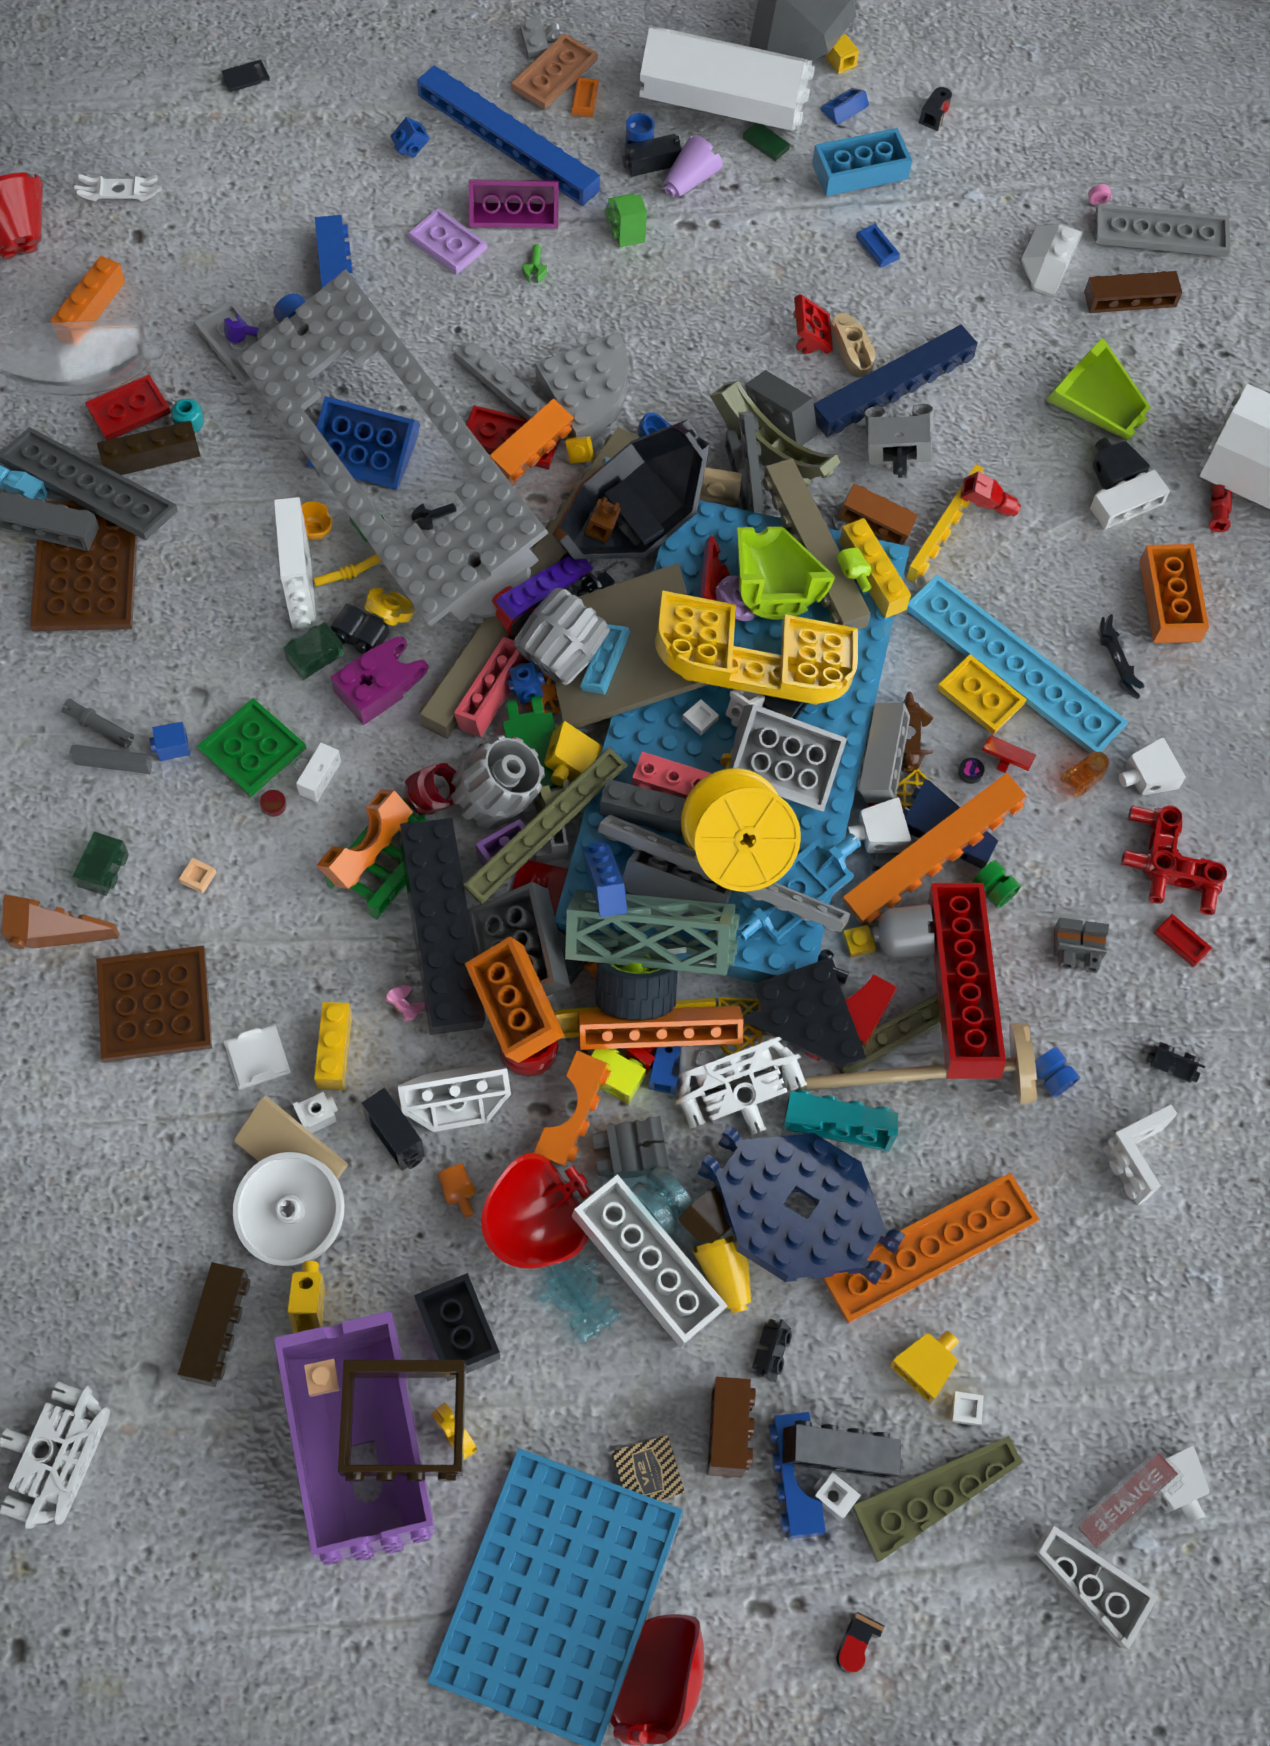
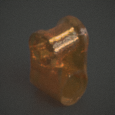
M1093 752L1081 762L1069 768L1061 776L1060 780L1062 783L1066 782L1074 790V795L1079 798L1103 779L1110 764L1109 758L1104 753ZM1091 765L1098 766L1100 770L1094 769Z

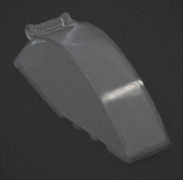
M134 319L32 324L33 331L20 332V327L15 326L11 327V333L0 334V379L36 392L64 396L97 394L121 386L149 368L165 369L169 365V358L163 354L160 345L152 344L151 342H141L137 321Z

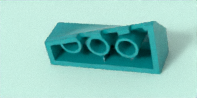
M796 1090V1092L791 1091L788 1098L783 1130L801 1134L815 1133L821 1138L889 1152L898 1135V1113L892 1112L890 1108L883 1106L872 1108L865 1106L864 1103L859 1101L847 1103L838 1101V1098L834 1096L824 1095L818 1097L813 1096L806 1090Z

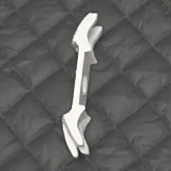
M79 174V180L91 187L74 185L77 195L95 202L103 198L138 199L142 202L154 197L156 193L162 190V186L149 187L158 181L157 175L148 178L135 176V179H103L102 176L90 178ZM116 185H123L125 187L119 193L112 191V188Z

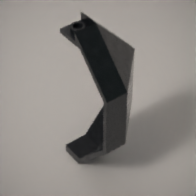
M688 419L631 441L580 484L552 535L573 559L645 558L697 514L710 443L698 435ZM623 480L629 484L664 529V534L646 546L643 545L620 514L607 543L584 534L598 499L606 498L605 492Z

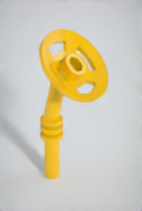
M376 553L356 565L350 564V567L346 565L344 569L340 567L337 571L314 577L315 587L338 580L346 581L347 578L350 580L352 576L357 578L358 574L382 562V560Z

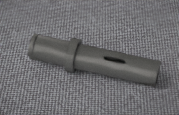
M70 698L65 701L64 705L68 708L62 707V713L78 720L81 726L94 729L124 748H128L132 744V741L128 739H134L133 733L96 714V711L92 708H85Z

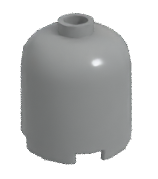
M930 904L885 910L879 917L878 926L873 927L874 942H880L881 950L887 956L894 958L924 957L935 954L934 933H928L930 921H933Z

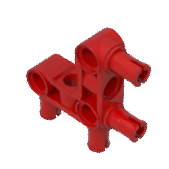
M1132 805L1129 810L1128 820L1150 825L1149 849L1147 854L1125 850L1122 855L1121 865L1142 869L1148 875L1151 881L1148 900L1151 903L1161 904L1164 902L1166 884L1201 892L1199 912L1204 915H1214L1216 912L1217 896L1222 892L1223 882L1227 877L1225 866L1209 859L1201 858L1199 860L1182 856L1179 853L1177 843L1183 825L1182 813L1177 807L1168 805L1152 810ZM1157 863L1162 864L1166 869L1159 867ZM1208 875H1212L1216 880L1211 879Z

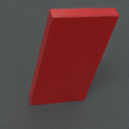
M473 405L466 426L485 451L491 455L528 420ZM560 439L556 442L555 447L549 453H545L534 466L550 469Z

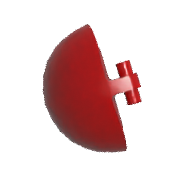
M527 1153L515 1159L500 1175L488 1194L482 1209L481 1229L489 1249L501 1261L518 1268H541L571 1259L584 1248L588 1236L572 1218L574 1209L580 1205L574 1192L578 1191L582 1199L588 1197L592 1192L586 1185L588 1181L582 1173H578L574 1165L564 1171L570 1179L565 1181L549 1159L541 1154Z
M668 1614L645 1620L610 1720L611 1725L614 1727V1738L621 1740L623 1744L636 1746L666 1743L675 1737L690 1721L699 1701L705 1667L704 1643L700 1622L696 1617Z

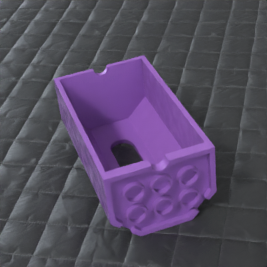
M383 1312L345 1321L332 1327L323 1326L274 1338L312 1556L317 1562H323L324 1566L341 1562L342 1559L348 1558L364 1561L373 1558L374 1552L384 1550L386 1554H392L404 1550L403 1545L430 1540L431 1535L437 1532L426 1476L425 1481L422 1482L407 1481V1476H395V1481L382 1482L383 1489L378 1499L365 1503L356 1498L352 1482L345 1481V1476H340L338 1473L344 1360H403L392 1312ZM334 1359L340 1391L310 1397L304 1365ZM355 1378L352 1446L374 1441L379 1465H423L406 1378Z

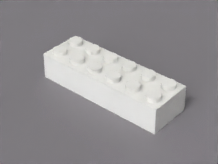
M618 1174L574 1209L572 1218L680 1348L727 1307V1304Z

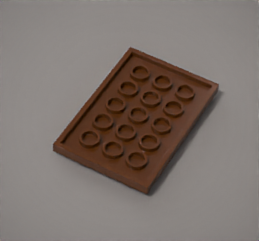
M45 501L55 505L63 504L68 508L91 512L95 515L99 529L89 551L37 539L30 620L32 632L132 629L138 536L73 501Z

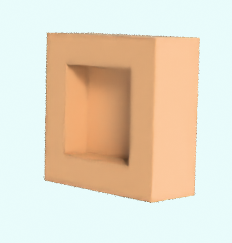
M192 858L181 874L179 881L181 884L203 894L215 876L216 870Z
M334 1359L304 1365L310 1397L340 1391Z

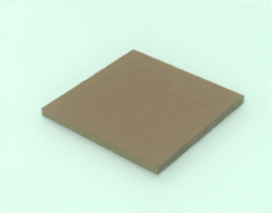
M679 563L579 596L582 599L583 605L593 608L596 611V615L604 619L607 624L628 627L631 633L605 695L582 691L580 685L589 664L570 684L563 685L555 681L563 722L566 721L573 727L579 728L709 685L685 680L662 661L655 647L662 590L688 595Z

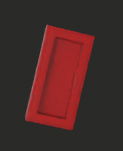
M1173 914L1154 932L1159 939L1193 968L1212 949L1208 943Z

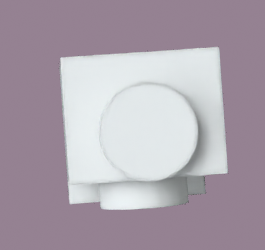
M736 689L731 691L729 695L731 699L726 716L731 718V723L734 726L738 727L744 706L755 704L762 707L765 696Z
M324 1092L300 1103L296 1102L293 1104L301 1125L311 1133L337 1122L334 1113L338 1111V1108L332 1096L326 1098ZM321 1107V1110L319 1112H312V1110Z
M833 1472L828 1479L822 1475L813 1487V1490L816 1492L813 1499L821 1501L822 1507L833 1515L839 1523L861 1496ZM829 1492L837 1494L838 1500L836 1502H831L828 1499Z

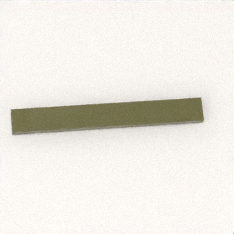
M609 747L476 872L463 887L482 905L605 788L607 778L614 780L628 765Z

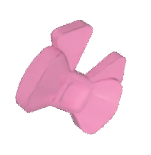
M401 985V987L391 989L385 1000L394 1004L398 1011L402 1012L405 1021H411L422 1013L424 1003L410 1004L406 997L413 988Z

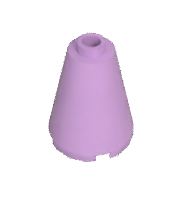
M699 135L688 138L663 181L664 190L671 197L682 196L719 172L723 167L720 155L718 153L714 155L711 151L713 146Z

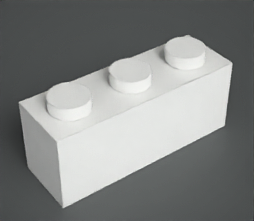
M1156 470L1148 473L1143 472L1134 479L1127 482L1121 481L1113 488L1108 490L1102 489L1094 495L1090 510L1104 530L1164 505L1170 490Z

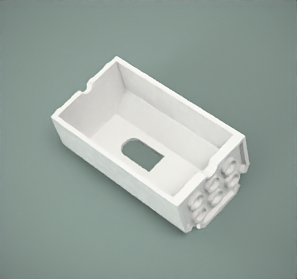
M649 28L640 73V81L644 83V87L640 88L639 97L793 131L797 126L801 125L803 118L801 110L803 104L808 102L810 94L807 84L809 80L813 79L815 66H812V60L666 28Z
M1247 384L1243 393L1237 392L1232 405L1227 410L1224 422L1221 423L1216 436H1214L1208 447L1207 452L1211 454L1206 453L1200 464L1203 470L1199 477L1216 485H1225V489L1270 509V394Z

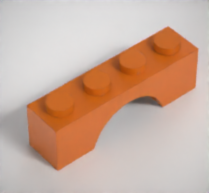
M380 789L365 807L368 815V829L364 839L357 846L350 849L332 846L316 865L336 887L349 889L359 881L362 872L375 862L378 853L391 843L393 835L400 828V824L408 822V818L413 811L394 790Z
M576 1051L566 1075L577 1091L578 1101L576 1110L565 1123L555 1127H544L534 1153L541 1154L547 1159L563 1166H567L569 1161L572 1163L575 1161L579 1151V1147L576 1146L580 1136H585L589 1128L590 1122L587 1121L590 1110L595 1112L601 1096L597 1094L601 1085L606 1086L611 1071L608 1070L610 1064Z

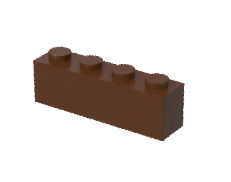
M1177 271L1089 277L1084 290L1089 313L1177 307L1183 293Z

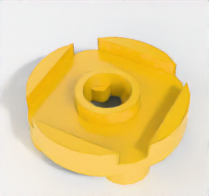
M372 588L369 590L364 605L365 610L382 617L383 621L391 626H397L398 622L405 623L412 619L415 609H412L413 603L408 598L392 590L390 594L382 593L384 588Z
M444 1402L435 1408L431 1416L437 1425L442 1428L446 1434V1439L454 1449V1412ZM465 1428L463 1460L478 1451Z

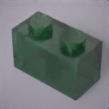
M326 622L319 626H313L306 634L298 639H292L283 647L286 660L302 680L307 679L344 655L342 642Z
M94 832L72 876L76 885L79 888L107 896L110 889H113L117 883L120 867L124 866L128 860L129 853L124 841Z

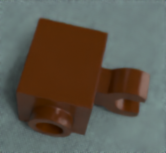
M605 497L602 500L598 499L584 534L607 543L621 508L619 503L613 505L610 502H606L607 498Z

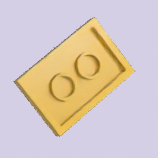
M971 654L944 678L937 687V690L993 735L1025 705L1027 700Z

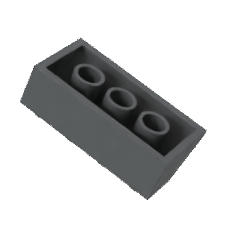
M636 850L627 861L622 877L625 892L631 895L729 904L734 890L724 888L714 881L706 880L696 872L682 870L676 864L667 860H658L652 854L645 851ZM690 911L681 914L683 916H695Z

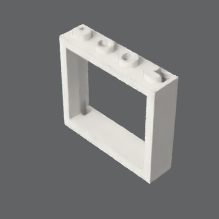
M300 497L276 499L274 503L280 576L292 630H305L304 628L317 627L311 553Z

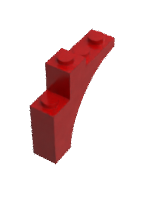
M874 974L857 993L845 1000L861 1044L864 1047L867 1046L897 993V986ZM807 1052L805 1053V1055H807L811 1059L818 1062L820 1061V1058H817Z

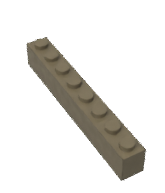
M793 458L766 466L765 476L762 480L763 486L766 491L770 492L775 510H779L783 527L788 529L790 534L835 577L830 590L820 601L822 606L826 607L829 612L830 622L858 628V630L868 627L871 613L854 579H849L843 574L836 558L840 551Z

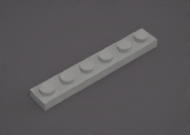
M473 341L455 352V359L528 421L547 405Z

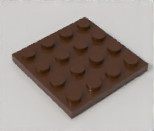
M204 945L96 959L101 1060L103 1063L213 1049L206 950Z

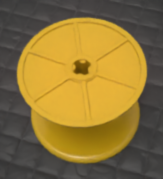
M739 768L714 772L694 786L683 805L681 813L683 838L687 846L696 851L698 862L706 875L724 888L747 892L768 887L788 872L798 855L801 832L796 814L790 805L778 795L771 783L755 772Z

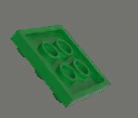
M254 698L197 746L201 754L250 798L307 749L306 744Z

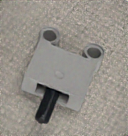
M924 403L915 405L912 408V416L886 418V410L876 406L865 411L869 465H884L888 469L893 464V474L898 475V478H902L903 474H907V463H910L912 467H916L918 462H931V432L934 430L933 406Z

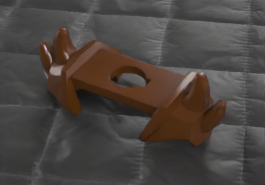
M910 691L906 694L904 702H902L905 703L910 714L909 726L913 727L916 731L911 739H906L901 771L907 773L917 770L924 756L933 753L932 750L921 749V723L922 727H926L933 720V717L921 708L919 703L914 701L913 694Z

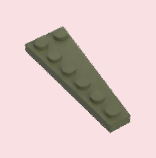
M1010 1436L853 1505L852 1509L876 1562H880L1022 1464Z

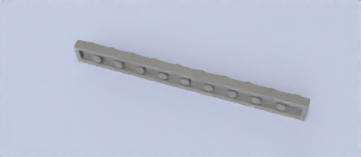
M608 815L600 822L598 832L604 834L609 840L621 841L628 844L634 850L645 851L652 854L658 860H667L676 864L682 870H691L700 874L702 878L711 880L701 868L695 850L612 815ZM773 883L763 889L744 892L749 894L752 899L764 900L773 904L779 910H788L797 914L803 920L822 924L825 929L841 932L848 923L851 914L778 883Z

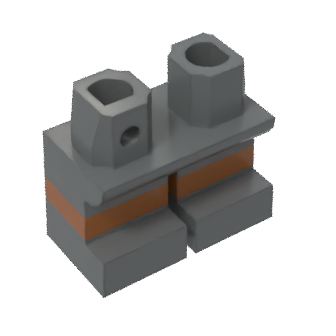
M1059 918L1054 927V956L1058 957L1059 968L1073 969L1075 959L1084 960V971L1097 973L1101 961L1107 953L1105 947L1109 924L1085 921L1083 925L1082 920Z

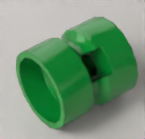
M993 860L974 877L972 883H984V891L988 893L987 899L998 909L1009 902L1022 886L1012 875L1006 876V869L997 860Z

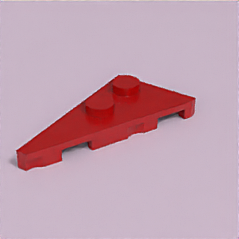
M711 535L705 541L699 598L718 601L716 598L717 586L725 577L730 576L727 566L721 564L718 557L721 550L715 541V537Z

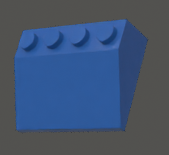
M324 396L317 429L354 479L398 490L415 448L421 424L413 419ZM308 458L307 466L315 468Z

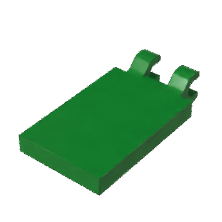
M541 695L531 697L532 712L519 715L516 700L506 702L509 721L502 722L505 738H520L528 747L535 749L539 755L540 765L544 767L545 775L540 781L542 787L549 785L550 789L561 787L551 781L554 771L545 766L544 763L552 733L556 729L552 712L544 713Z

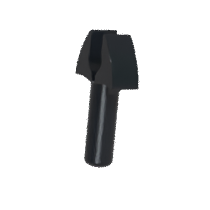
M423 503L412 512L411 518L413 521L423 517V520L415 521V523L422 530H432L434 519L454 513L457 509L455 504L451 503L428 510Z

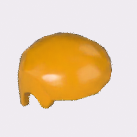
M317 501L303 503L301 507L307 538L310 540L324 538L330 533L332 528V517L328 513L327 506Z

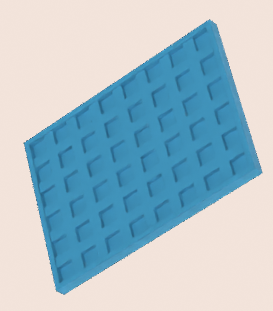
M518 1448L429 1676L428 1683L582 1746H601L682 1518L683 1510Z

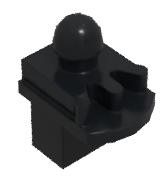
M588 571L581 578V590L577 592L576 596L579 597L615 584V581L606 571L597 577Z

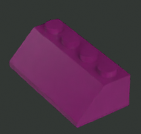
M469 180V227L558 228L559 181Z

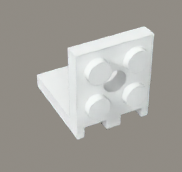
M1172 1104L1116 1132L1115 1137L1108 1141L1109 1144L1103 1147L1110 1160L1109 1164L1115 1175L1120 1176L1125 1184L1124 1190L1130 1199H1134L1137 1205L1147 1201L1161 1185L1135 1144L1162 1131L1177 1115Z

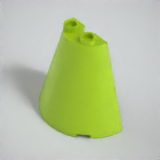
M1103 338L1094 345L1046 398L1049 403L1115 434L1125 441H1128L1135 434L1134 427L1138 429L1147 420L1145 414L1151 408Z
M737 527L739 589L742 600L751 609L752 613L762 618L773 620L784 619L785 614L798 616L808 611L807 607L815 601L819 603L825 597L834 582V575L784 527H767L761 533H756L753 527Z

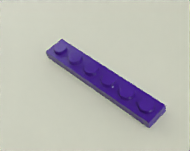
M568 556L502 594L496 600V603L514 620L539 605L554 589H566L581 580L588 571L592 572L594 568L587 559H573L571 556Z

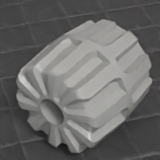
M556 588L531 613L513 643L516 649L529 662H533L538 670H541L542 673L552 680L568 685L594 658L609 635L610 629L606 621L596 615V611L593 608L583 605L582 599L572 595L565 589Z
M501 735L493 737L487 743L471 752L454 774L451 782L455 786V792L451 795L454 804H460L462 808L461 816L468 821L472 818L475 819L479 827L489 828L492 825L501 826L523 812L542 789L540 781L545 775L544 767L540 765L539 755L535 749L528 747L520 738L513 737L511 739Z

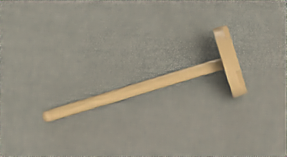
M1012 1023L1009 1026L1011 1058H1006L1003 1072L1012 1071L1018 1104H1031L1032 1102H1037L1035 1083L1037 1076L1028 1023ZM945 1064L811 1076L805 1079L807 1085L798 1089L817 1090L946 1078Z

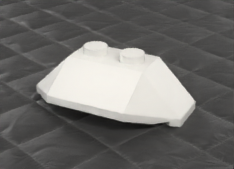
M1064 224L1036 226L1021 259L1033 291L1055 297L1083 231Z
M475 1065L428 1073L398 1085L402 1113L432 1132L488 1123L505 1100L511 1096L507 1067Z

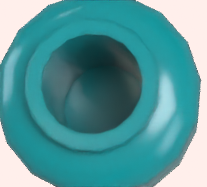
M186 398L177 401L172 406L171 415L174 425L191 421L194 433L200 431L204 425L202 408L197 401Z

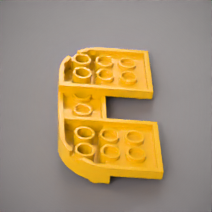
M662 590L655 647L662 661L685 680L814 705L838 699L851 686L858 665V628L785 614L782 623L781 655L733 646L735 604Z

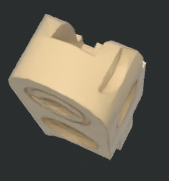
M837 314L831 326L833 340L847 371L853 376L864 377L872 372L876 355L875 349L860 322L857 323L854 317H851L849 314Z

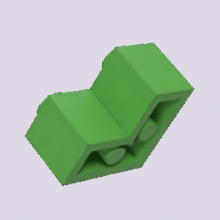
M632 193L608 198V208H605V217L607 222H611V234L613 239H617L619 247L644 243L647 210L641 194L634 195Z

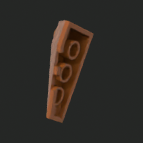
M4 895L2 935L8 945L13 948L24 949V947L34 949L119 938L120 933L114 923L84 914L76 918L66 912L65 909L57 906L52 911L39 907L40 901Z

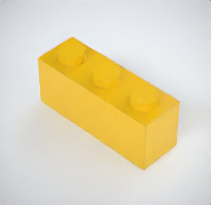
M322 1002L314 1076L317 1089L345 1090L352 1024L350 1003Z

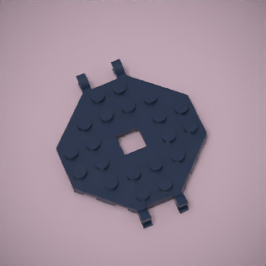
M728 1125L718 1145L734 1152L723 1169H721L717 1160L707 1154L697 1174L713 1181L717 1192H720L723 1201L722 1208L727 1224L731 1226L734 1235L733 1243L736 1251L784 1282L796 1281L797 1278L810 1276L812 1279L832 1277L835 1273L848 1272V1274L859 1273L869 1282L876 1285L887 1266L879 1261H869L867 1259L878 1242L894 1254L905 1234L895 1229H886L862 1163L815 1133L742 1140L739 1133ZM792 1192H800L815 1203L816 1207L808 1220L784 1205Z

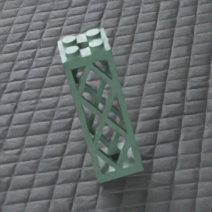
M576 889L567 908L565 959L630 966V962L642 963V967L717 975H727L729 966H734L735 955H737L738 949L736 932L739 929L740 915L735 914V904L625 894L626 914L600 917L592 892ZM688 911L695 915L690 917L680 916ZM613 922L626 932L619 935L606 925ZM627 922H637L644 924H641L634 928ZM653 927L659 931L650 936L642 933ZM596 929H598V930H600L602 933H604L605 935L589 934V933L592 932V931H594V930H596ZM683 929L695 938L687 941L675 932ZM698 929H708L712 931L703 934ZM667 936L674 942L660 941V939ZM614 946L622 947V949H619L613 953H611L606 948ZM688 953L692 956L681 960L674 954ZM644 955H649L651 959L644 958Z

